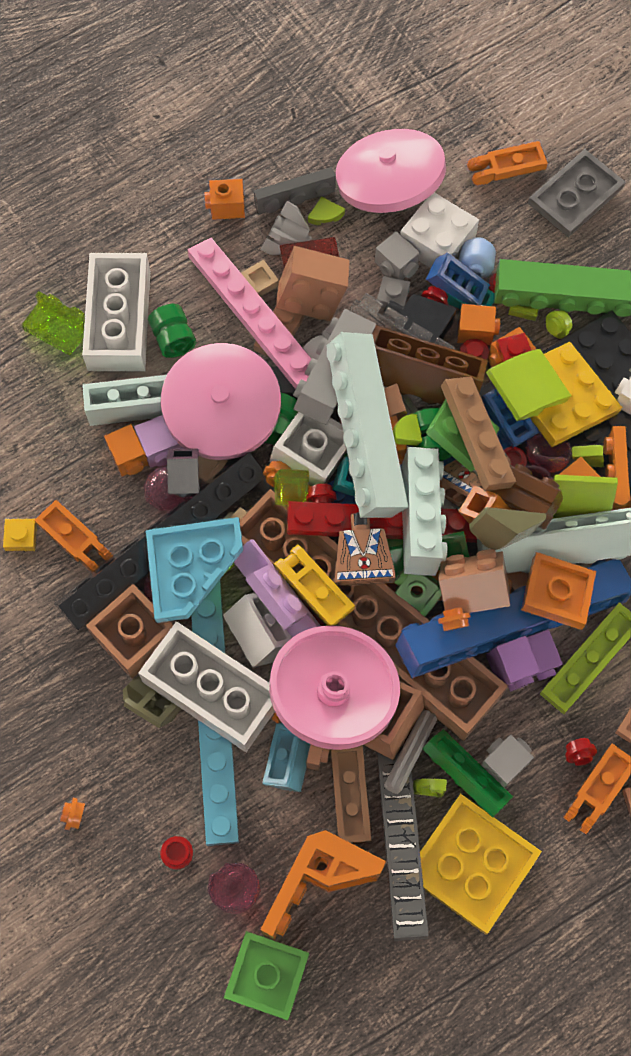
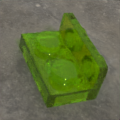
M38 291L35 295L37 305L22 323L23 330L71 356L84 338L85 314L76 307L69 308L52 294L45 295Z

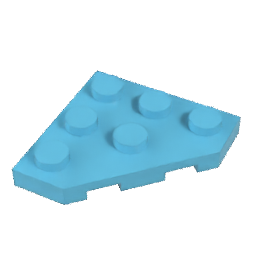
M239 517L146 530L156 623L188 619L243 552Z

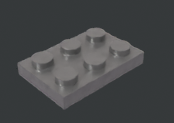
M584 149L529 197L528 204L569 238L624 188L626 182Z

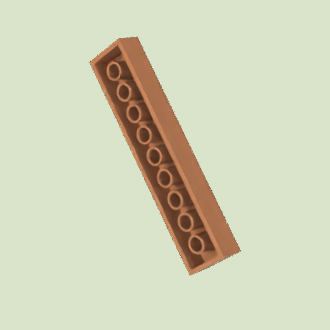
M270 489L240 520L243 545L250 540H254L272 564L280 558L284 560L291 554L290 550L299 545L334 582L338 544L328 536L287 534L288 503ZM297 564L292 569L297 574L304 567ZM289 584V586L293 589V591L304 603V605L310 611H312L322 622H324L319 617V615L309 606V604L299 595V593ZM386 584L338 586L355 605V609L335 626L357 630L381 645L392 659L398 672L399 681L421 691L424 708L435 714L441 723L464 741L504 695L508 685L474 657L411 678L395 645L402 633L401 631L406 626L413 623L422 625L430 621Z

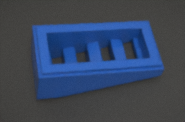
M448 252L435 259L426 278L435 287L470 305H481L490 286L489 283ZM453 274L456 275L454 281L451 279ZM463 280L466 281L464 288L461 287ZM474 285L476 286V289L474 291V294L472 295L470 294V291Z
M496 388L481 397L488 416L500 428L499 431L512 448L539 433L531 418L517 421L510 426L508 425L507 421L513 418L514 415L512 412L504 416L500 411L508 406L505 402L498 406L494 401L501 398ZM523 425L526 431L515 436L513 431Z

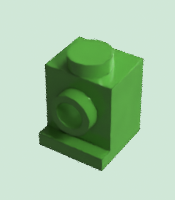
M403 569L394 582L398 585L395 593L420 611V614L424 617L442 596L439 581L430 575L404 574ZM417 585L423 589V592L420 595H416L411 591V588Z

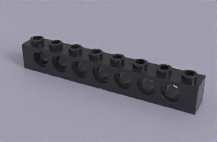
M250 452L233 459L199 487V493H193L192 496L186 497L146 530L213 521L266 478L263 475V469ZM146 530L54 603L73 628L79 630L132 584L137 583L150 572Z

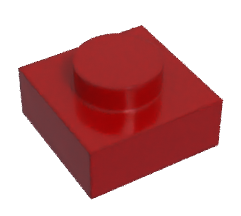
M525 333L501 338L496 342L502 362L532 351Z

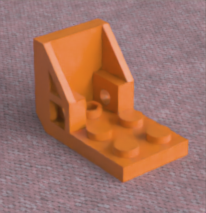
M326 830L307 836L260 929L262 934L274 941L278 934L284 936L292 920V915L288 913L293 903L299 906L307 890V884L304 881L326 892L378 881L386 861ZM320 862L327 866L324 870H317Z

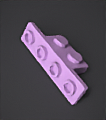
M250 540L243 545V552L234 563L282 628L286 629L293 638L305 630L321 626L254 540Z

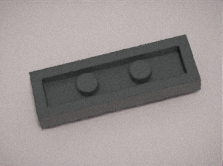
M330 167L254 190V202L258 215L266 212H275L279 208H283L286 201L299 205L306 200L325 197L335 192L336 175L334 170Z

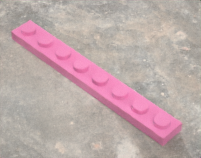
M209 238L187 249L188 257L275 365L278 366L292 386L296 389L301 379L307 381L309 376L305 375V371L311 361L310 356L215 241Z

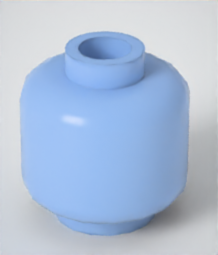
M481 237L472 238L463 244L458 260L484 279L490 276L494 270L496 250L493 244Z

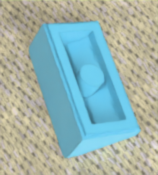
M276 723L262 784L293 792H301L311 744L295 736L283 723Z

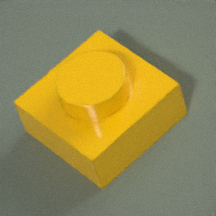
M5 519L3 539L5 551L36 550L37 524L34 521L35 519Z

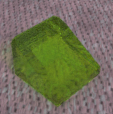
M280 469L274 475L275 505L287 506L288 501L307 502L309 471Z

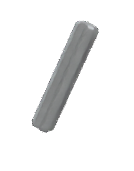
M423 710L384 784L385 789L393 794H399L402 791L437 721L436 715L429 710Z

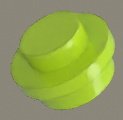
M562 310L552 311L546 316V328L551 335L562 339L569 334L573 324L568 313Z

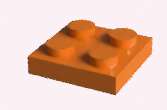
M536 552L532 559L521 610L582 630L587 622L596 571Z

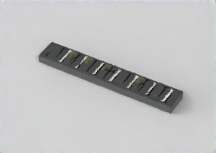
M402 744L393 760L377 752L394 941L428 939L412 772L399 794H393L384 787L404 744Z

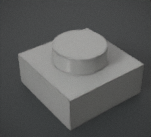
M383 276L376 306L386 308L390 300L405 306L410 282Z

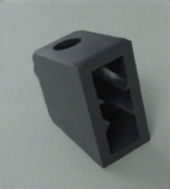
M415 294L410 297L405 306L390 300L383 315L395 321L393 331L440 345L454 324L457 309Z

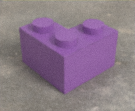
M549 629L529 637L524 636L499 645L486 654L493 674L508 685L510 692L533 683L532 677L537 676L538 680L541 681L556 675L555 669L563 665Z

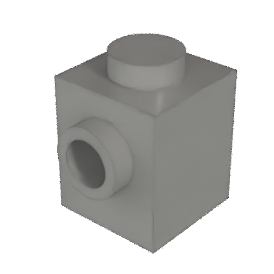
M395 231L376 247L375 263L386 277L403 280L405 277H412L418 270L420 252Z
M510 734L504 741L499 737L486 750L490 755L483 761L481 766L505 788L534 757L530 754L532 752L531 748L524 740L519 737L515 739Z

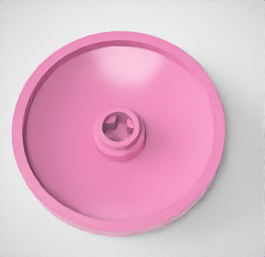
M392 129L377 132L359 140L342 155L336 167L338 189L346 202L363 211L388 213L404 210L424 201L438 189L446 173L445 156L440 144L423 132L410 129Z
M209 344L188 352L171 368L162 387L161 409L169 432L185 449H199V456L207 459H234L254 451L272 434L280 416V387L271 367L255 352L235 344Z
M319 626L297 634L279 651L270 674L269 693L278 718L291 733L314 746L342 750L366 744L385 730L393 718L399 702L400 682L392 659L375 640L351 628Z

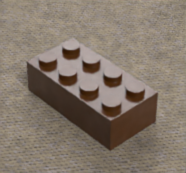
M375 326L372 334L383 386L389 387L398 384L401 395L411 394L420 397L421 400L429 404L444 403L446 398L441 385L445 379L472 377L478 392H480L488 360L384 327Z

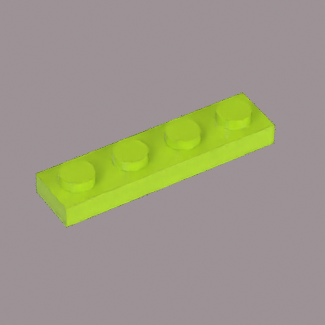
M619 602L541 691L540 695L563 715L631 638V611Z

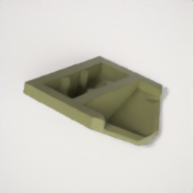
M485 507L469 526L470 531L485 547L499 550L531 535L546 520V514Z
M140 676L133 678L123 689L124 707L158 728L172 722L181 710L180 707L144 684Z

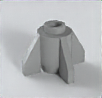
M286 201L280 212L285 218L278 215L268 234L274 240L267 236L260 249L269 255L291 254L294 246L306 249L312 238L308 235L310 229L298 207Z

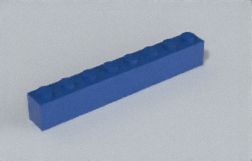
M620 559L598 560L587 568L596 571L588 616L614 607L619 602L623 604L630 598L631 578ZM525 585L517 588L510 594L509 607L470 613L471 618H468V627L443 631V626L438 623V619L443 618L444 615L439 614L428 623L422 625L413 623L406 626L401 631L402 633L395 646L411 678H415L488 652L499 645L518 638L529 637L564 624L522 611L521 608L527 586Z

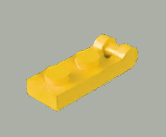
M296 545L290 550L291 554L284 560L280 558L273 564L282 577L289 582L328 626H335L355 609V605L301 546ZM297 564L302 565L304 568L296 574L292 568Z

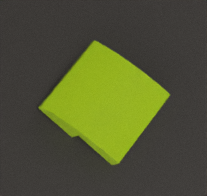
M541 349L515 356L490 368L486 372L517 421L538 416L545 408L563 404L571 397V394Z
M574 475L554 476L553 481L560 486L559 489L562 492L563 501L552 519L612 510L618 478Z

